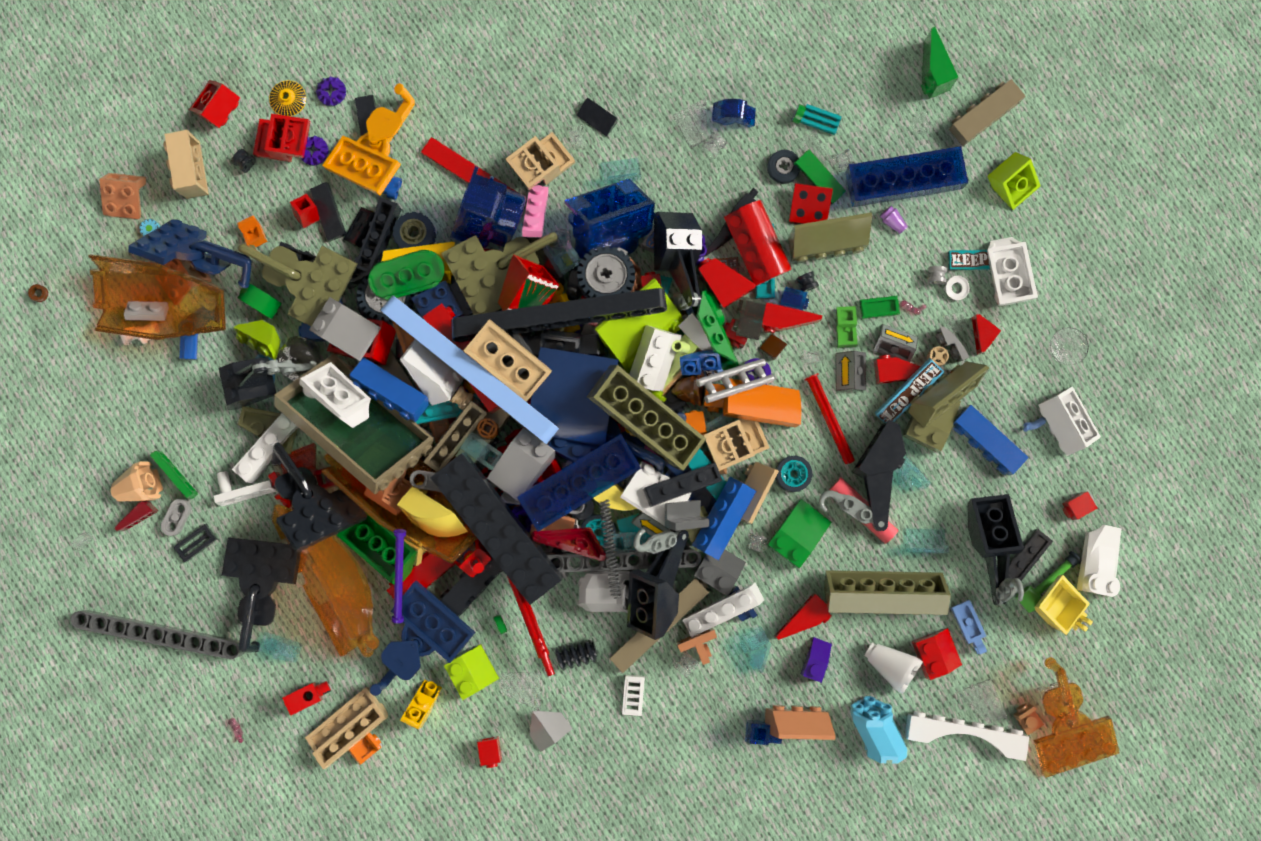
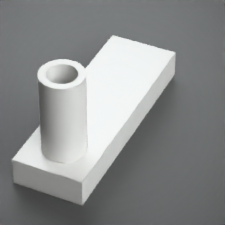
M224 471L217 473L220 494L215 495L214 500L216 504L226 506L273 493L277 490L273 482L268 480L232 491L229 473Z

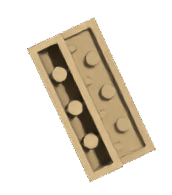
M365 687L307 735L305 739L314 752L312 754L322 769H327L387 719L388 712L384 705L379 703L377 698L370 693V688Z

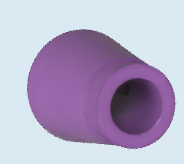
M892 206L888 207L880 215L883 219L882 222L899 234L908 227L898 210Z

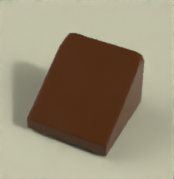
M771 334L760 349L775 360L788 344Z

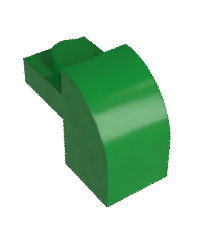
M250 283L248 288L240 290V294L237 297L271 319L282 304Z

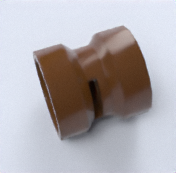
M485 418L478 423L477 430L483 438L490 440L497 437L499 426L492 419Z

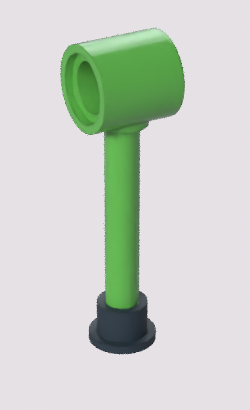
M1070 551L1069 556L1065 558V562L1035 589L1031 585L1023 588L1024 596L1019 603L1028 613L1035 610L1034 607L1041 599V594L1051 586L1058 575H1063L1069 568H1074L1077 564H1081L1082 560L1080 557Z

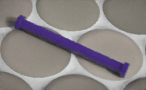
M396 529L394 530L396 544L394 615L392 616V622L402 623L404 621V616H402L403 553L406 530Z

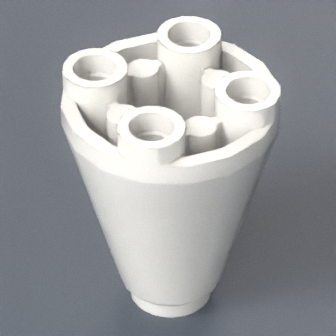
M874 643L870 645L864 655L887 682L902 694L923 663V661L915 656Z

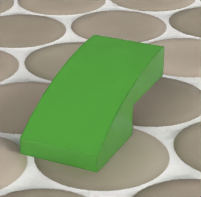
M856 306L836 307L837 348L857 347Z

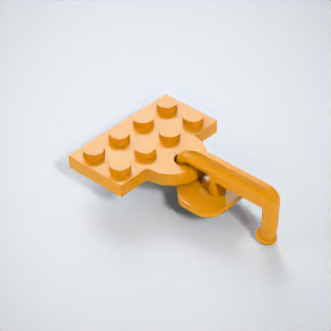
M401 83L396 84L394 87V92L401 95L404 99L396 113L384 107L376 108L366 122L368 133L362 135L357 141L342 136L322 165L326 170L373 193L382 194L401 165L397 160L388 156L390 153V142L415 105L414 98Z

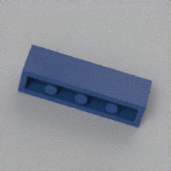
M364 357L349 374L353 384L361 390L363 389L368 392L367 394L376 401L379 399L384 402V406L388 409L397 410L400 416L406 420L411 419L416 422L429 406L426 395Z
M972 405L966 406L955 418L953 429L961 436L964 434L969 439L968 443L973 448H979L986 460L989 462L993 461L998 465L996 468L1003 475H1013L1029 458Z
M729 477L707 517L709 519V527L701 528L692 546L719 560L756 491L746 484Z

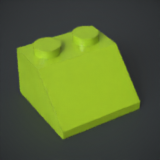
M1014 152L987 176L993 190L1012 210L1041 186L1031 158Z
M482 645L473 648L454 659L451 663L444 665L462 701L500 679Z

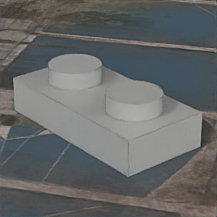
M128 301L124 312L125 320L165 321L169 309L168 303Z

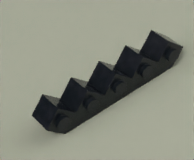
M492 557L484 566L483 572L476 574L472 578L463 571L459 576L461 579L451 590L447 589L440 596V601L460 617L503 570Z

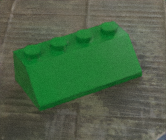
M362 505L361 507L368 515L367 519L339 532L336 536L390 583L394 584L396 544L394 532ZM405 541L403 581L412 572L417 551Z

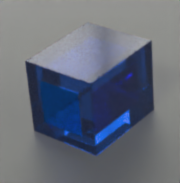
M785 287L780 306L802 311L803 309L807 310L809 299L806 297L808 292Z

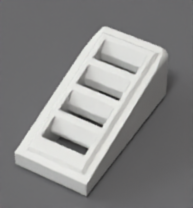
M625 675L622 714L642 716L645 676ZM629 682L640 683V687L628 686ZM628 690H637L640 691V693L630 694L628 693ZM627 697L639 698V702L627 701ZM627 705L638 706V710L626 708Z

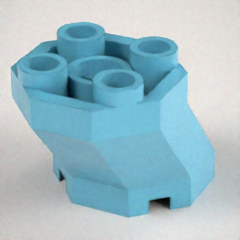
M865 696L864 699H860L851 705L850 713L852 720L865 743L867 757L879 763H886L887 760H892V764H898L907 757V748L893 721L892 706L890 704L876 700L872 696Z

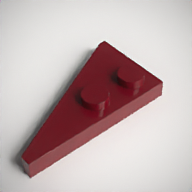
M591 527L533 531L530 536L532 541L599 561H604L606 558V553Z

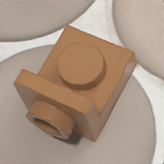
M1025 703L1020 705L1016 709L1017 712L1013 714L1026 735H1030L1044 725L1035 711V706L1031 704L1027 705Z

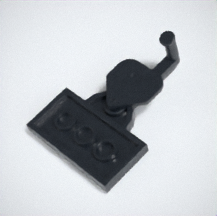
M277 442L274 444L271 464L274 466L283 464L287 470V473L276 478L274 485L282 498L292 501L293 510L278 517L276 523L296 553L367 519L368 515L348 486L329 493L325 488L316 485L317 480L309 469L296 467L281 443Z
M231 537L227 539L221 576L239 578V587L245 595L239 602L237 613L239 621L242 622L238 647L242 653L260 651L261 645L259 642L253 641L250 644L253 625L268 626L273 622L276 604L271 598V594L276 590L278 582L296 584L301 551L296 553L291 544Z

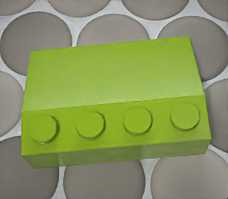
M654 278L641 290L662 287ZM666 293L667 310L663 313L603 321L595 328L611 357L618 359V365L625 372L629 373L631 371L646 325L672 333L680 330L679 325L684 320Z

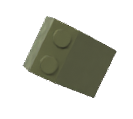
M958 401L925 428L911 416L902 436L936 453L941 452L950 435L961 401Z

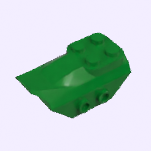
M705 290L700 293V306L692 307L697 315L713 351L721 355L722 370L725 371L740 366L722 326L725 321L724 314L713 293ZM680 329L675 334L681 335L682 338L685 333Z

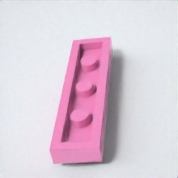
M536 185L529 190L522 237H542L549 192L548 187Z

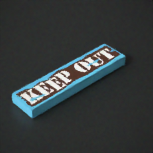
M929 358L875 414L883 422L888 420L895 422L911 406L910 402L916 396H921L944 373V370Z

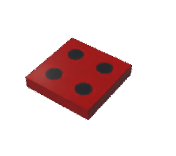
M795 183L789 221L805 224L828 220L833 188Z

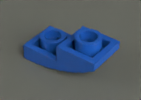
M706 350L681 356V374L701 375L702 370H721V355L713 350Z

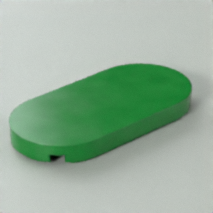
M419 250L377 263L370 271L368 284L371 291L375 295L382 297V299L389 300L392 295L400 298L437 286L444 276L445 267L442 259L435 252Z

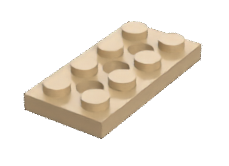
M490 319L464 349L465 353L526 402L552 372L549 367ZM493 342L497 345L498 350L496 353H490L487 350L488 343ZM506 355L511 356L514 361L513 365L506 366L502 361L503 357ZM521 368L527 369L529 377L526 379L520 378L518 370Z

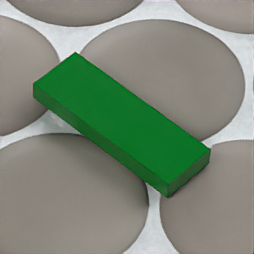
M810 149L794 162L814 186L833 188L831 204H834L846 192L843 186Z
M154 451L150 454L186 498L193 499L198 495V492L163 452Z

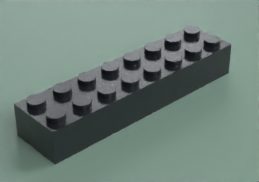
M466 452L458 455L430 477L529 605L562 581V574L537 542L532 541L530 533Z

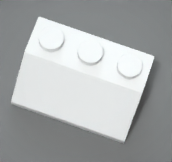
M646 325L629 375L646 389L663 391L676 354L672 349V343L680 340L681 335Z
M1073 386L1038 405L1041 415L1046 418L1050 431L1056 436L1059 447L1065 452L1066 456L1088 447L1101 437Z
M642 461L631 476L620 498L665 526V503L688 501L691 493L650 507L643 489L670 478Z

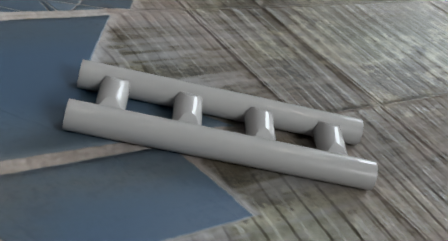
M762 358L697 379L696 384L698 387L705 385L709 395L704 397L705 402L710 403L774 382L775 377L773 374L766 376L762 369L766 365V361ZM754 369L759 378L750 381L745 372ZM738 375L743 384L733 386L729 377ZM721 380L726 389L717 392L712 383Z

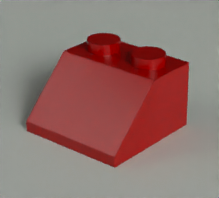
M209 80L189 110L211 125L220 128L228 121L230 112L238 107L240 97L224 84Z
M948 628L911 641L917 658L923 661L921 668L925 678L928 680L949 674L962 665Z

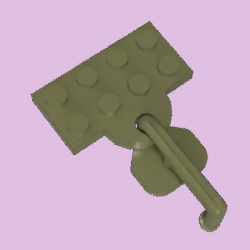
M551 232L532 243L524 237H517L505 244L503 252L500 250L485 252L475 235L442 252V255L473 314L477 315L502 310L498 300L513 254L539 264V259L535 252L547 245L551 248L558 247L559 239L555 232Z
M240 244L238 246V250L241 253L264 264L262 276L266 281L278 287L286 285L289 292L296 297L288 315L309 326H312L329 297L338 302L340 301L358 263L325 246H321L314 262L299 261L295 252L283 246L275 247L269 256L257 251L254 245Z

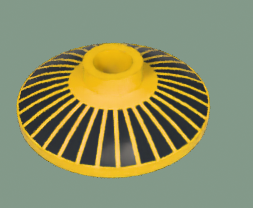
M290 80L282 81L276 84L270 92V106L279 115H296L305 106V90L297 82ZM285 94H289L287 99H283Z

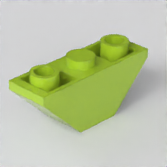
M259 320L234 326L237 333L236 338L241 344L248 345L252 350L259 351L265 357L268 356L273 360L278 358L281 340L273 325Z

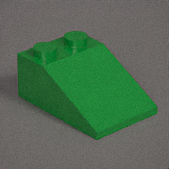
M936 27L931 28L923 42L921 88L923 93L928 95L929 99L950 91L959 78Z
M800 499L766 545L796 568H800L832 522L804 500Z

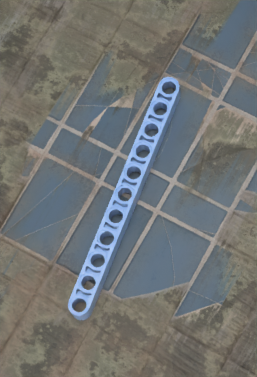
M394 295L380 309L386 316L545 444L559 430L551 421Z

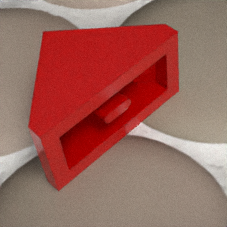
M976 314L971 318L976 353L979 355L989 348L1001 330L982 315Z

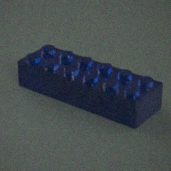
M962 146L849 164L845 170L852 207L961 190L969 183Z
M619 434L517 495L516 498L535 530L539 532L642 468L623 436Z

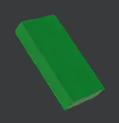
M898 296L859 300L862 319L900 315Z

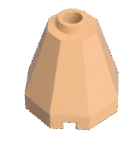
M140 461L133 464L112 483V497L117 501H152L161 497L159 492L163 491V486L158 470H153L150 467L152 466L150 462Z

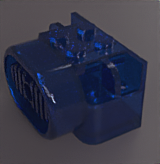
M475 166L462 198L450 238L463 242L476 235L483 248H486L489 242L505 247V244L512 240L525 206L526 196L507 189V185L494 181L493 176H490L488 179L477 175L479 167Z
M630 178L564 200V203L572 211L568 214V222L573 226L575 252L581 259L590 250H596L600 246L602 248L609 246L612 249L613 247L617 249L620 247L628 251L627 255H630L637 249L639 238L648 235L653 227L655 202Z

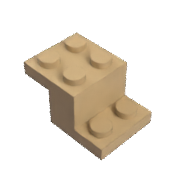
M553 132L541 141L536 136L505 159L529 190L541 181L547 185L576 163Z
M739 419L703 435L706 438L705 442L719 471L770 448L757 421Z

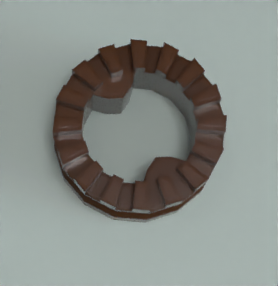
M40 284L32 285L28 290L29 297L37 302L45 301L49 293L47 288ZM37 289L42 291V295L40 297L35 296V291Z

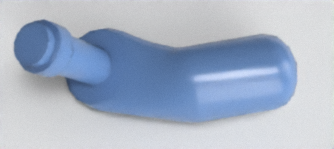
M1041 417L1034 422H1026L1023 425V430L1027 432L1028 430L1037 429L1046 423V419Z

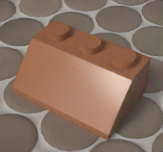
M773 705V708H766L764 732L778 739L835 740V732L829 713L821 710L819 706H810L809 709H803V706L792 705L791 709H784L785 706Z

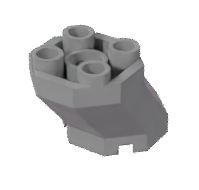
M617 570L619 571L618 579H620L618 582L621 587L619 590L622 595L618 599H614L617 596H610V594L617 593L610 592V590L616 588H609V586L616 585L609 584V582L616 580H608L611 577H615L608 576V574L615 572H587L585 577L582 576L578 582V605L589 612L628 613L629 573L633 570Z

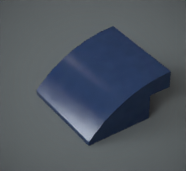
M540 347L538 359L549 367L552 372L532 394L530 405L559 428L552 437L553 439L605 447L610 415L587 398V395L610 365H618V359Z

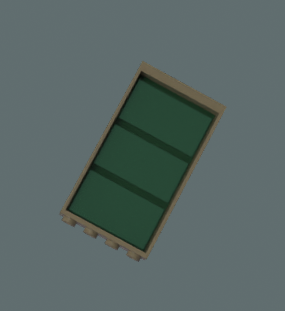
M332 354L274 395V405L371 492L376 494L380 490H385L395 478H400L406 469L414 467L421 457L429 455L433 450L434 438L413 420H406L400 416L397 410L388 409L384 406V402L379 399L377 401L372 398L370 399L369 418L352 428L334 415L316 398L307 397L303 393V387L299 384L300 378L330 362L351 380L349 374L353 369L337 355Z

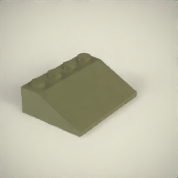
M872 212L794 225L788 237L791 260L803 263L808 261V258L813 257L816 260L827 258V255L830 254L838 257L845 255V252L853 251L854 254L863 252L869 245Z

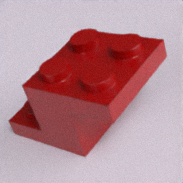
M271 114L270 120L259 118L253 155L255 157L292 162V157L304 158L311 121L305 118Z

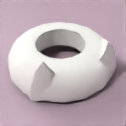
M958 275L951 277L943 289L951 299L962 300L968 295L970 288L968 281ZM954 283H958L961 286V291L958 294L952 291Z

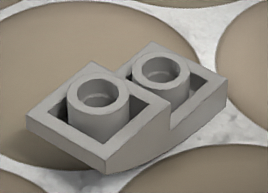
M691 313L679 325L680 329L702 351L713 350L697 315Z
M944 326L936 330L937 342L939 345L942 344L943 348L951 345L950 353L954 360L957 359L959 363L969 358L964 346L951 331Z

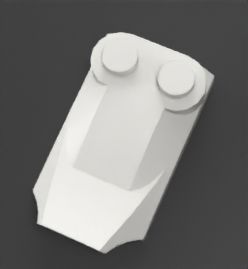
M1013 237L990 241L987 254L995 289L994 299L998 306L1038 298L1026 242H1020Z
M331 362L300 378L299 384L303 387V393L307 397L316 398L328 410L352 428L369 418L371 398L353 384Z
M1102 525L1092 532H1086L1077 590L1109 597L1118 594L1120 583L1116 578L1121 528Z

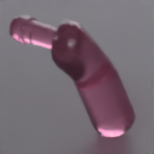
M906 300L900 302L902 308L915 315H920V312L926 309V305H922L917 309Z
M230 718L228 724L234 730L235 738L239 743H242L243 732L241 726L235 718Z

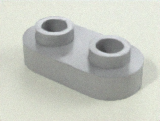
M177 499L171 503L161 523V530L165 535L176 536L182 531L192 510L191 504L187 500ZM181 505L184 506L183 512L179 511V507ZM172 523H175L176 528L174 530H172L170 527Z

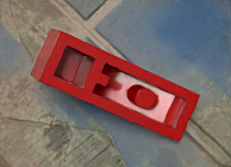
M766 303L760 328H764V332L775 333V331L779 332L818 323L822 320L823 315Z
M890 355L878 356L879 359L874 361L876 384L907 381L921 366L897 357L890 358Z
M813 593L774 636L780 640L820 625L822 622L825 624L832 616L831 612H828L827 604Z

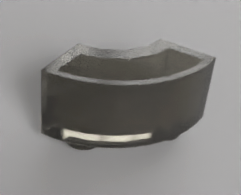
M745 296L743 300L739 299L737 311H740L739 319H735L733 326L737 336L759 340L766 301Z

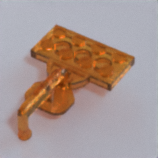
M1046 658L1045 666L1055 672L1058 687L1047 690L1042 697L1046 713L1056 718L1052 725V734L1034 740L1043 776L1047 778L1119 754L1112 719L1109 716H1105L1091 721L1089 717L1079 711L1083 703L1081 688L1076 683H1068L1065 669L1054 658Z

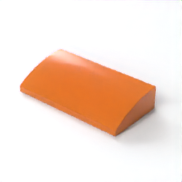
M730 379L733 386L743 384L741 380ZM765 384L725 397L723 416L796 428L801 425L800 392L796 389Z

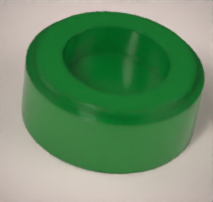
M798 104L792 122L796 124L801 122L806 110L804 105Z
M501 615L494 616L493 618L500 634L506 633L508 630Z

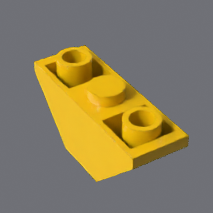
M424 680L400 721L416 729L422 728L442 687L438 686L435 682ZM425 682H426L424 691H423V693H421V691H422V689H423V686H424V684H425Z

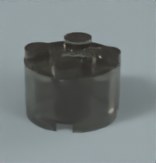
M293 336L284 342L276 360H278V363L292 360V363L306 364L310 363V361H315L318 364L320 351L313 340L307 337ZM309 370L294 372L284 376L291 381H295Z

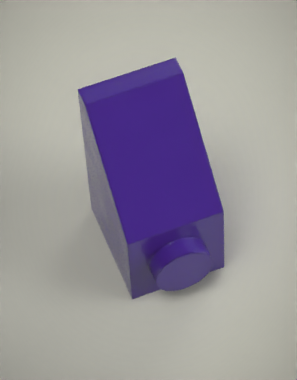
M813 637L800 674L822 683L828 667L832 644Z

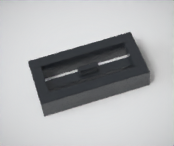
M204 524L175 545L174 549L185 563L218 539L209 529V526ZM205 530L206 534H204L194 543L189 545L183 551L180 549L182 546L187 544L189 541H191L193 538H195L197 535H199ZM207 537H210V539H209L208 541H206V542H205L204 544H202L200 547H198L197 549H195V550H194L193 552H191L189 555L185 556V554H186L188 551H190L191 549H193L195 546H197L199 543H201V542H202L203 540H205Z

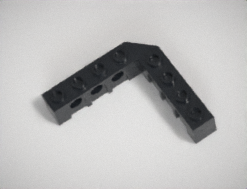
M379 197L376 213L372 222L369 223L370 228L365 240H362L363 245L360 253L354 260L358 265L346 287L347 289L359 286L364 277L367 279L371 269L382 261L383 251H386L393 233V226H395V222L398 220L402 210L398 203ZM280 242L279 246L286 247L295 252L299 261L314 262L316 256L312 255L309 251L303 252L295 249L292 245Z

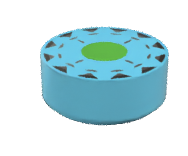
M146 219L140 225V232L145 236L159 228L160 225L152 219Z

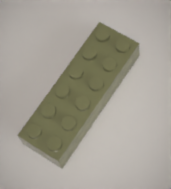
M610 365L587 395V398L675 469L684 470L706 440L703 435L618 365Z
M826 570L824 593L828 612L948 615L951 594L941 572Z

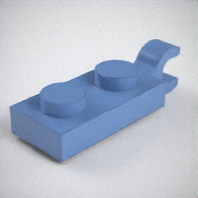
M966 600L950 607L966 643L970 644L973 642L977 654L987 652L981 639L986 637V634L971 601Z

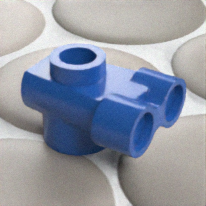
M393 176L382 194H386L387 198L396 200L402 185V179Z

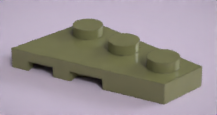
M243 406L238 425L252 434L261 437L281 413ZM297 429L282 445L289 455L292 452Z

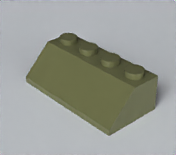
M968 361L961 366L959 364L951 370L950 375H943L937 381V385H930L924 391V395L921 397L919 395L910 402L912 406L908 412L924 428L974 390L985 376L989 367L984 364Z

